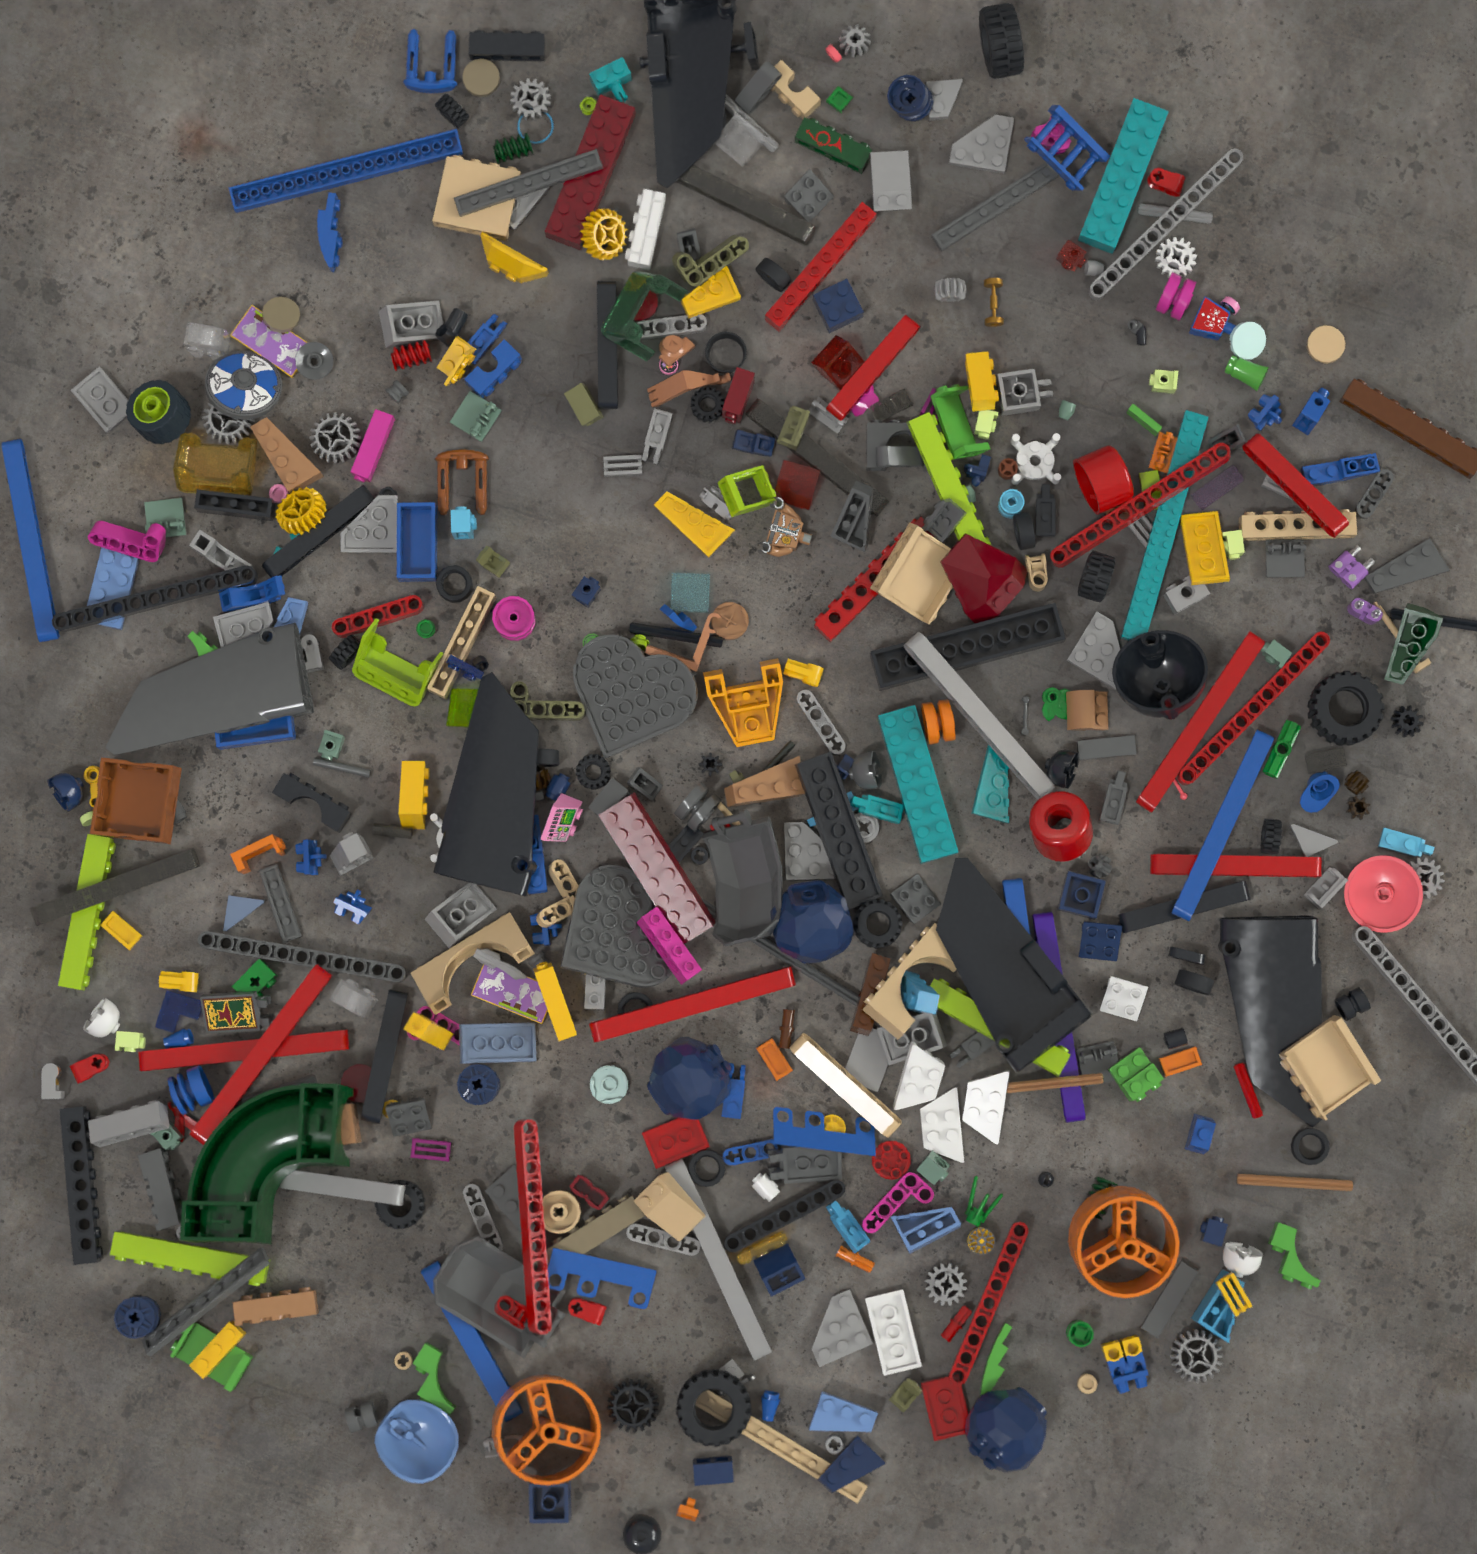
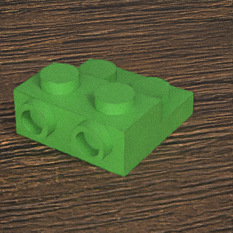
M1140 1047L1107 1069L1129 1101L1136 1100V1102H1139L1146 1097V1091L1149 1089L1152 1091L1156 1090L1162 1085L1160 1081L1164 1079L1156 1066L1150 1063Z

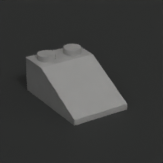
M908 150L870 152L873 211L912 209Z
M439 301L386 305L379 310L386 348L401 347V345L407 346L408 343L412 345L416 341L423 343V340L426 342L438 340L435 333L443 325Z
M468 883L434 908L425 918V921L450 949L494 913L497 908L476 884Z
M922 1013L913 1016L912 1018L915 1021L899 1040L885 1028H877L889 1065L906 1060L911 1041L928 1052L947 1046L937 1013Z

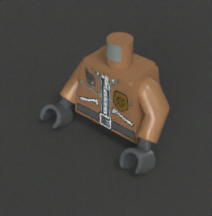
M773 497L777 500V504H770V507L778 510H775L766 542L758 543L764 548L763 550H758V553H767L772 556L781 557L796 551L798 542L809 545L812 534L802 532L803 522H801V517L793 508L785 504L782 498Z

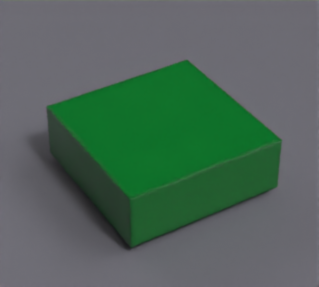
M838 86L827 98L826 102L841 113L852 101L853 97Z

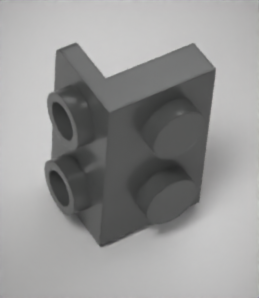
M950 498L940 500L935 505L933 514L928 515L923 521V531H929L942 543L947 540L966 515V512Z

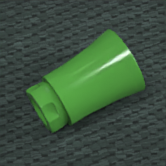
M1232 355L1226 366L1225 373L1230 374L1231 377L1258 391L1269 367L1261 366Z

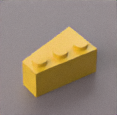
M402 761L399 818L402 829H425V815H427L428 811L426 797L429 794L426 780H429L430 770L426 768L425 761Z

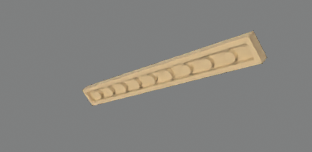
M710 1390L700 1394L695 1403L697 1407L724 1423L730 1418L732 1413V1403ZM750 1415V1420L742 1434L816 1479L831 1465L828 1461ZM855 1480L837 1491L858 1504L868 1486L859 1480Z

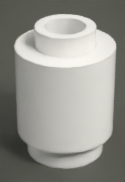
M759 1173L752 1180L754 1183L752 1187L764 1200L767 1199L768 1202L780 1192L777 1188L778 1185L773 1180H770L766 1173L764 1175Z

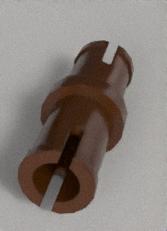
M783 1009L782 1025L779 1026V1030H781L779 1048L790 1049L792 1032L795 1030L793 1028L795 1010Z

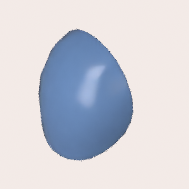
M406 1400L394 1406L383 1418L377 1428L375 1446L381 1460L396 1476L411 1483H425L442 1475L451 1465L458 1449L459 1435L452 1419L440 1408L424 1401Z

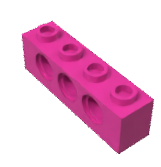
M658 907L637 921L639 927L681 985L702 970Z

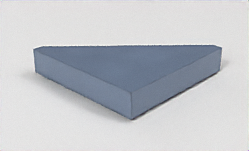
M228 895L223 931H228L264 904L265 901Z

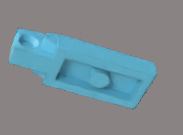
M1382 829L1378 847L1413 857H1421L1422 853L1433 855L1434 847L1426 845L1425 840L1391 829Z

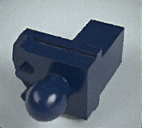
M982 454L979 466L964 465L963 470L967 474L966 477L972 479L971 483L974 487L979 486L981 481L984 482L991 459L990 456Z
M847 754L839 765H836L842 781L848 778V771L852 767L854 760Z

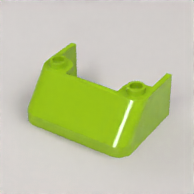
M376 618L362 636L352 672L355 677L410 706L416 707L421 703L428 691L427 687L444 653L440 652L433 662L422 661L419 667L386 651V640L375 633L379 623V619Z

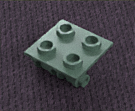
M469 391L450 423L482 442L502 410L497 408L494 403L488 402Z
M182 498L144 502L147 524L145 525L146 532L151 524L157 523L165 528L166 537L186 535Z

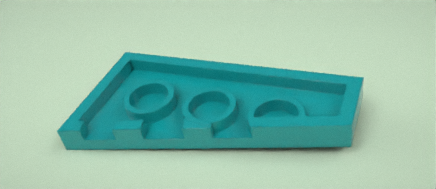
M989 745L987 746L971 814L1009 823V767Z

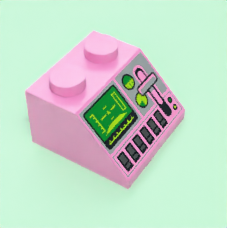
M561 793L552 806L541 840L567 841L569 836L573 837L577 826L574 825L575 821L580 819L583 809H581L582 801Z

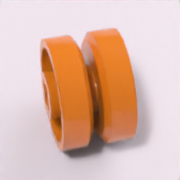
M949 700L938 701L937 713L932 702L922 703V718L928 745L939 742V731H941L945 742L954 741L956 739L955 721Z

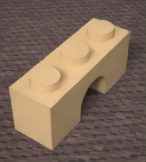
M781 60L774 67L782 76L771 91L775 90L779 94V99L784 104L788 103L792 107V112L798 118H807L820 106L821 99L808 86L801 92L791 91L788 85L794 80L795 73Z

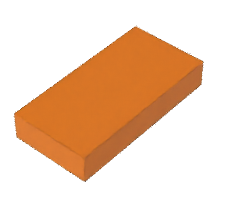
M773 1038L756 1048L776 1081L793 1071Z
M1196 1046L1159 1058L1165 1077L1202 1065Z

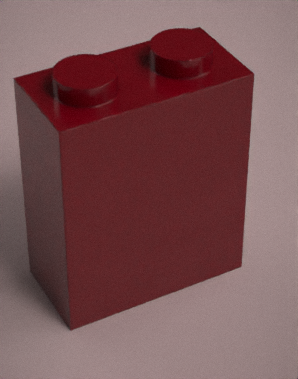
M739 367L736 368L722 408V418L727 423H741L755 383L754 372Z

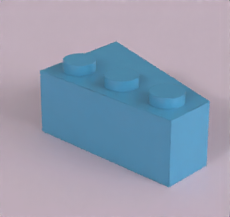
M905 971L900 984V994L905 1009L912 1012L936 1014L940 995L931 986H927L926 981L920 979L918 973Z
M1222 1269L1191 1319L1229 1343V1336L1232 1325L1235 1322V1316L1215 1283L1229 1274V1272ZM1231 1278L1228 1279L1232 1287L1234 1288L1236 1294L1238 1295L1239 1299H1241V1296L1237 1291L1235 1285L1233 1284ZM1237 1278L1238 1282L1240 1283L1243 1289L1245 1283ZM1223 1282V1287L1225 1288L1227 1294L1229 1295L1231 1301L1237 1309V1307L1239 1306L1237 1305L1235 1299L1233 1298L1225 1282Z

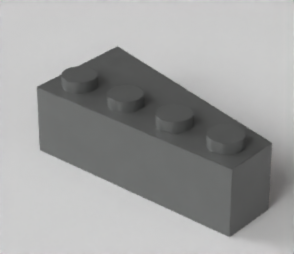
M159 1148L138 1155L145 1182H149V1185L146 1186L148 1197L154 1202L151 1207L152 1215L159 1222L155 1224L156 1231L180 1225L182 1207L179 1200L182 1197L179 1188H176L174 1184L176 1176L173 1169L170 1170L168 1164L170 1162L168 1151H164V1148Z

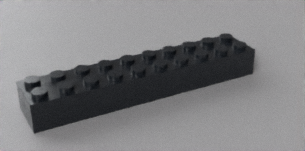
M1056 602L926 637L955 671L1064 643L1066 640ZM906 642L870 651V658L879 691L930 678L905 650L904 644Z

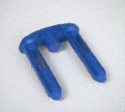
M410 30L408 34L406 79L403 80L404 85L410 90L422 93H442L453 90L457 86L455 81V32L449 30L445 36L443 79L436 81V73L427 71L425 72V81H419L417 79L419 35L417 30ZM411 56H414L413 70L411 71ZM449 57H451V71H450V72H448V60H449Z

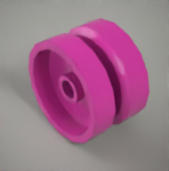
M1172 272L1155 311L1165 314L1172 304L1174 306L1170 313L1171 318L1180 321L1184 311L1187 310L1197 282L1186 279L1182 287L1178 288L1181 282V275Z
M519 596L503 598L496 604L493 610L492 620L497 632L509 641L526 639L535 628L536 617L532 606L527 600ZM516 615L517 620L512 621L513 616Z

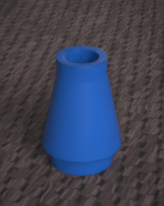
M183 1028L163 1038V1043L166 1049L188 1047L194 1043V1037L190 1029Z
M764 1391V1395L761 1396L762 1420L773 1421L781 1399L778 1392Z

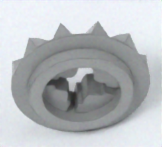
M862 813L855 814L859 829L860 823L866 824L870 822L867 827L869 834L865 831L860 833L864 843L872 841L879 832L878 820Z

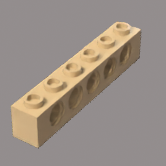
M1349 509L1339 510L1347 518L1349 525L1335 538L1329 536L1322 528H1315L1312 524L1313 519L1305 511H1301V514H1293V511H1283L1282 514H1274V512L1268 511L1263 512V515H1255V512H1246L1239 518V530H1242L1243 541L1354 538L1357 535L1356 512H1350ZM1299 521L1302 524V529L1295 528L1293 522ZM1255 522H1261L1264 525V530H1258ZM1274 522H1281L1283 524V529H1277L1274 526Z

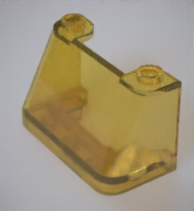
M181 434L173 466L177 489L185 493L195 494L198 489L251 496L254 483L257 439L243 438L239 441L238 447L201 444V439L196 434Z

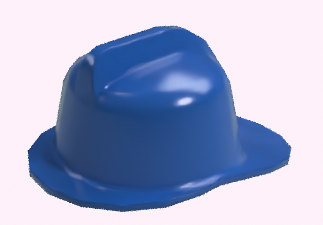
M1325 771L1310 776L1307 788L1300 797L1301 807L1310 813L1322 810L1338 791L1340 785L1338 779Z

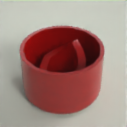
M1107 445L1073 460L1074 472L1079 487L1095 514H1101L1133 498L1134 488L1129 471L1121 455L1114 447Z
M1056 791L1042 796L1033 805L1029 815V826L1034 845L1044 857L1053 861H1070L1081 856L1089 848L1093 839V827L1088 807L1080 797L1070 792ZM1062 818L1071 820V824L1064 829L1056 830L1051 828Z

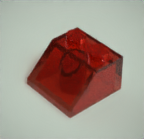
M835 335L811 363L826 380L840 391L865 361L849 341Z
M783 460L775 488L776 497L782 498L785 504L809 510L820 476V470Z

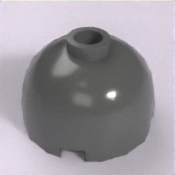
M868 751L859 754L853 760L852 768H849L850 778L854 779L855 783L862 789L873 790L881 788L882 775H879L878 767H880V762L876 752Z

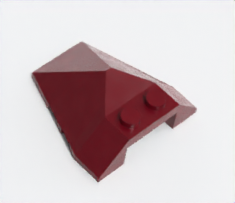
M966 533L940 561L949 582L955 590V595L963 607L964 614L974 624L999 616L1024 587L1027 576V569L1016 557Z

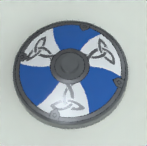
M233 351L220 356L210 365L205 378V391L210 403L222 414L235 419L249 420L266 415L277 405L281 396L282 380L276 366L266 358L251 351Z

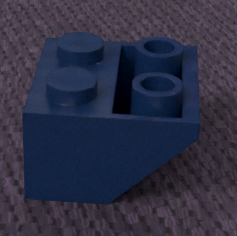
M788 1243L753 1260L771 1297L806 1279Z

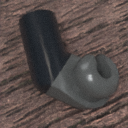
M1130 320L1127 326L1130 331L1137 335V345H1146V327L1138 320Z

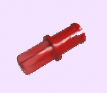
M962 1306L955 1317L950 1319L951 1322L940 1335L948 1342H951L956 1333L963 1329L962 1326L970 1317L972 1311L967 1306Z

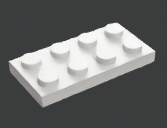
M903 1289L865 1298L883 1375L922 1367Z

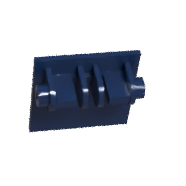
M1084 921L1081 928L1082 936L1079 958L1117 962L1122 925Z

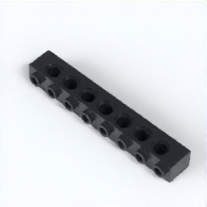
M87 1106L60 1109L73 1265L101 1262V1258H103V1248L99 1246L101 1228L97 1225L100 1213L95 1203V1199L98 1198L97 1188H94L93 1181L96 1179L95 1168H92L94 1150L90 1148L88 1126L91 1114L90 1110H87ZM76 1121L81 1124L79 1132L73 1130V1124ZM77 1141L83 1144V1148L79 1152L74 1148ZM79 1160L83 1161L85 1165L82 1171L76 1168ZM80 1180L86 1182V1188L83 1191L78 1188ZM82 1199L88 1202L86 1210L80 1208V1201ZM83 1219H87L90 1222L87 1230L81 1225ZM86 1238L90 1239L92 1243L89 1249L83 1246V1241Z

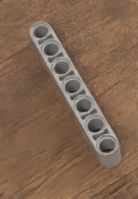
M295 1170L290 1173L278 1187L393 1205H403L405 1185Z

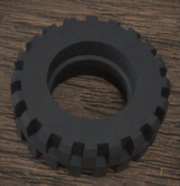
M1008 2L983 7L979 11V28L983 56L989 76L993 79L1020 75L1024 71V50L1015 7Z
M1350 671L1333 673L1319 682L1311 692V698L1307 705V708H1309L1307 713L1308 719L1311 718L1312 723L1310 725L1313 729L1316 728L1318 731L1317 735L1320 738L1323 736L1326 738L1325 741L1329 743L1334 742L1338 746L1354 745L1370 737L1379 728V723L1384 717L1382 711L1385 710V704L1381 701L1383 695L1378 693L1377 688L1379 687L1376 683L1372 684L1369 677H1362L1359 672L1351 673ZM1348 691L1358 697L1362 704L1363 714L1356 724L1343 726L1332 718L1329 712V701L1335 693Z
M706 1369L694 1374L684 1383L677 1398L676 1415L678 1423L684 1430V1433L692 1438V1441L701 1443L703 1446L720 1447V1445L731 1443V1441L741 1436L750 1420L751 1400L747 1388L738 1377L733 1376L728 1371ZM709 1389L723 1391L732 1402L730 1418L719 1426H708L702 1423L695 1412L697 1398Z

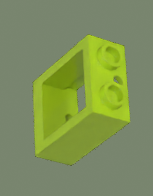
M763 465L727 475L717 482L731 517L768 507L777 501L773 498L776 497V492L771 486L768 473ZM753 477L762 501L745 506L735 482Z

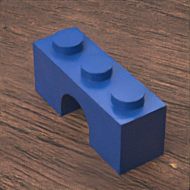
M505 339L491 352L492 357L498 362L494 371L484 372L477 366L464 379L465 383L481 398L484 396L488 397L494 391L493 387L498 382L501 384L507 378V373L511 369L515 370L521 364V355Z

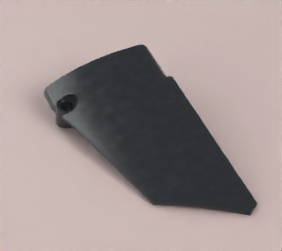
M644 0V7L648 18V32L646 36L649 79L652 87L657 183L667 189L688 171L722 135L734 15L737 12L736 0ZM731 3L729 7H724L725 4ZM669 55H679L677 58L669 60Z
M493 672L481 677L441 827L443 837L433 873L527 896L531 875L537 870V864L532 860L539 730L514 701ZM527 862L528 867L526 870H523V865Z
M955 858L936 931L989 1029L997 1049L1014 1071L1018 1073L1077 1029L1093 1014L968 858ZM1003 1039L1010 1041V1047L1006 1050L1000 1048V1042Z
M1310 915L1220 918V941L1218 948L1223 954L1250 1081L1311 1127H1314L1322 1119L1316 1118L1312 1114L1310 1103L1302 1098L1300 1094L1302 1092L1301 1089L1291 1081L1290 1077L1292 1075L1289 1070L1286 1071L1281 1065L1280 1061L1282 1059L1279 1054L1322 1024L1321 960L1318 958V918ZM1231 942L1233 947L1229 952H1226L1225 945Z

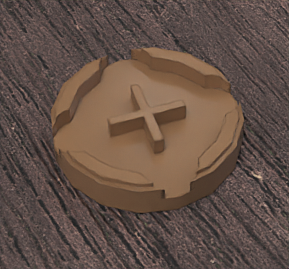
M724 602L713 611V613H718L722 616L721 618L712 617L711 627L716 630V635L725 640H735L747 631L749 624L748 614L739 604Z

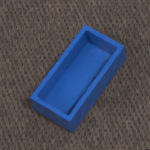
M435 502L397 503V580L399 582H436L437 505Z
M284 716L271 719L270 722L226 733H215L216 747L223 750L296 740L294 718Z

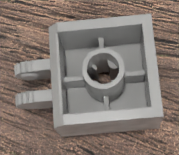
M1035 369L1001 373L996 377L1002 416L1038 411L1041 407L1040 399L1053 396V391H1038V387L1051 385V379L1037 381ZM1016 389H1019V392L1023 393L1021 395L1015 394Z

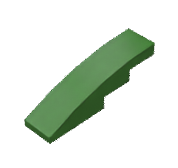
M1005 1322L995 1337L988 1354L981 1379L979 1397L993 1389L1004 1371V1368L998 1364L1008 1350V1347L1002 1343L1012 1329Z

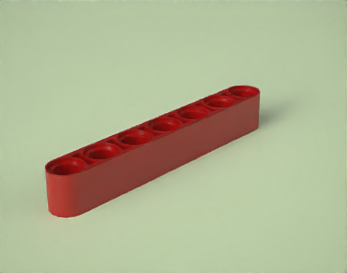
M904 315L832 399L826 410L839 421H842L915 336L921 326L909 316Z
M1256 433L1242 446L1247 456L1329 536L1335 538L1349 525L1347 518L1262 435Z

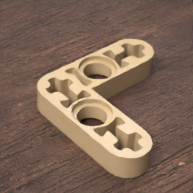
M559 859L549 865L548 872L563 899L537 914L536 921L543 928L550 927L571 916L575 894L579 886L567 864ZM555 867H560L561 870H560V871H555L554 868H555ZM564 881H568L571 884V890H566L563 887ZM558 906L565 908V915L559 914L557 911ZM551 913L553 914V916L549 920L544 921V916H548Z

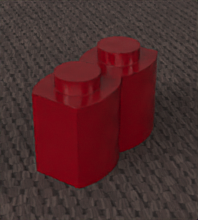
M578 1175L570 1185L571 1190L577 1196L585 1198L586 1202L594 1209L601 1210L610 1199L603 1189L594 1187L592 1181L586 1176Z

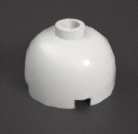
M106 998L102 999L91 1012L90 1021L86 1020L83 1030L94 1037H105L110 1032L114 1034L120 1026L118 1023L120 1014L117 1006Z
M1227 1242L1222 1256L1226 1268L1233 1272L1236 1277L1253 1274L1261 1264L1263 1253L1252 1246H1249V1248L1242 1247L1243 1243Z

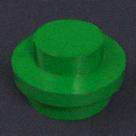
M428 619L421 620L416 627L418 635L425 639L432 637L436 630L434 623Z

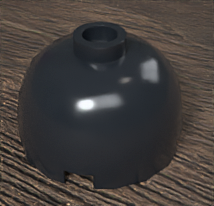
M1064 749L1057 751L1051 758L1047 759L1045 769H1047L1048 778L1054 785L1065 789L1071 786L1076 775L1073 774L1075 767L1078 768L1079 754Z
M644 1514L633 1516L626 1522L623 1529L625 1546L635 1554L653 1552L661 1541L662 1531L660 1525L651 1516Z

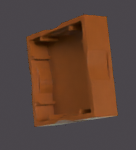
M101 758L97 782L98 793L93 809L90 834L171 845L182 768L173 765L140 764L127 760Z

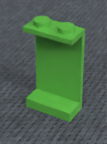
M959 384L949 388L942 386L936 389L937 392L930 396L953 459L974 457L990 450L988 442L975 443L959 398V394L967 391L969 388Z
M195 1322L182 1332L183 1335L179 1341L176 1340L170 1349L173 1351L170 1356L172 1358L177 1357L190 1365L217 1334ZM235 1346L208 1376L224 1385V1389L232 1392L254 1356Z

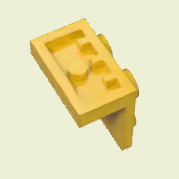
M459 336L454 339L437 366L440 371L448 376L444 382L446 387L460 380L466 372L463 369L470 365L475 358L473 354L476 348Z

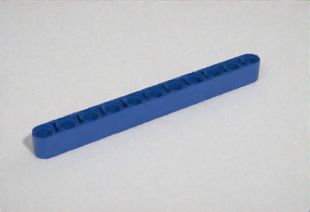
M22 439L2 442L3 457L37 637L40 643L59 639V630L55 629L52 625V619L56 613Z
M1258 729L1256 730L1175 903L1172 914L1190 921L1275 737Z

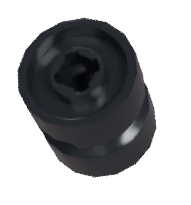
M1360 987L1349 991L1348 996L1343 994L1334 999L1335 1005L1345 1021L1356 1017L1357 1012L1362 1014L1371 1009L1370 1003Z

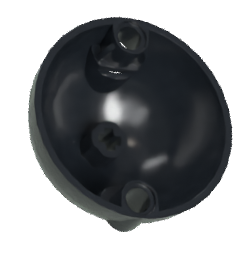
M1168 630L1150 631L1131 639L1118 652L1112 669L1113 682L1117 692L1128 706L1145 716L1164 717L1170 720L1177 718L1180 713L1195 703L1205 688L1208 675L1207 659L1200 646L1186 635Z

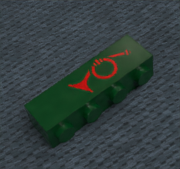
M804 117L794 139L795 143L860 174L863 173L870 159V152H872L868 144L864 142L858 143L848 134L842 135L837 133L833 127H825L814 118L808 119Z

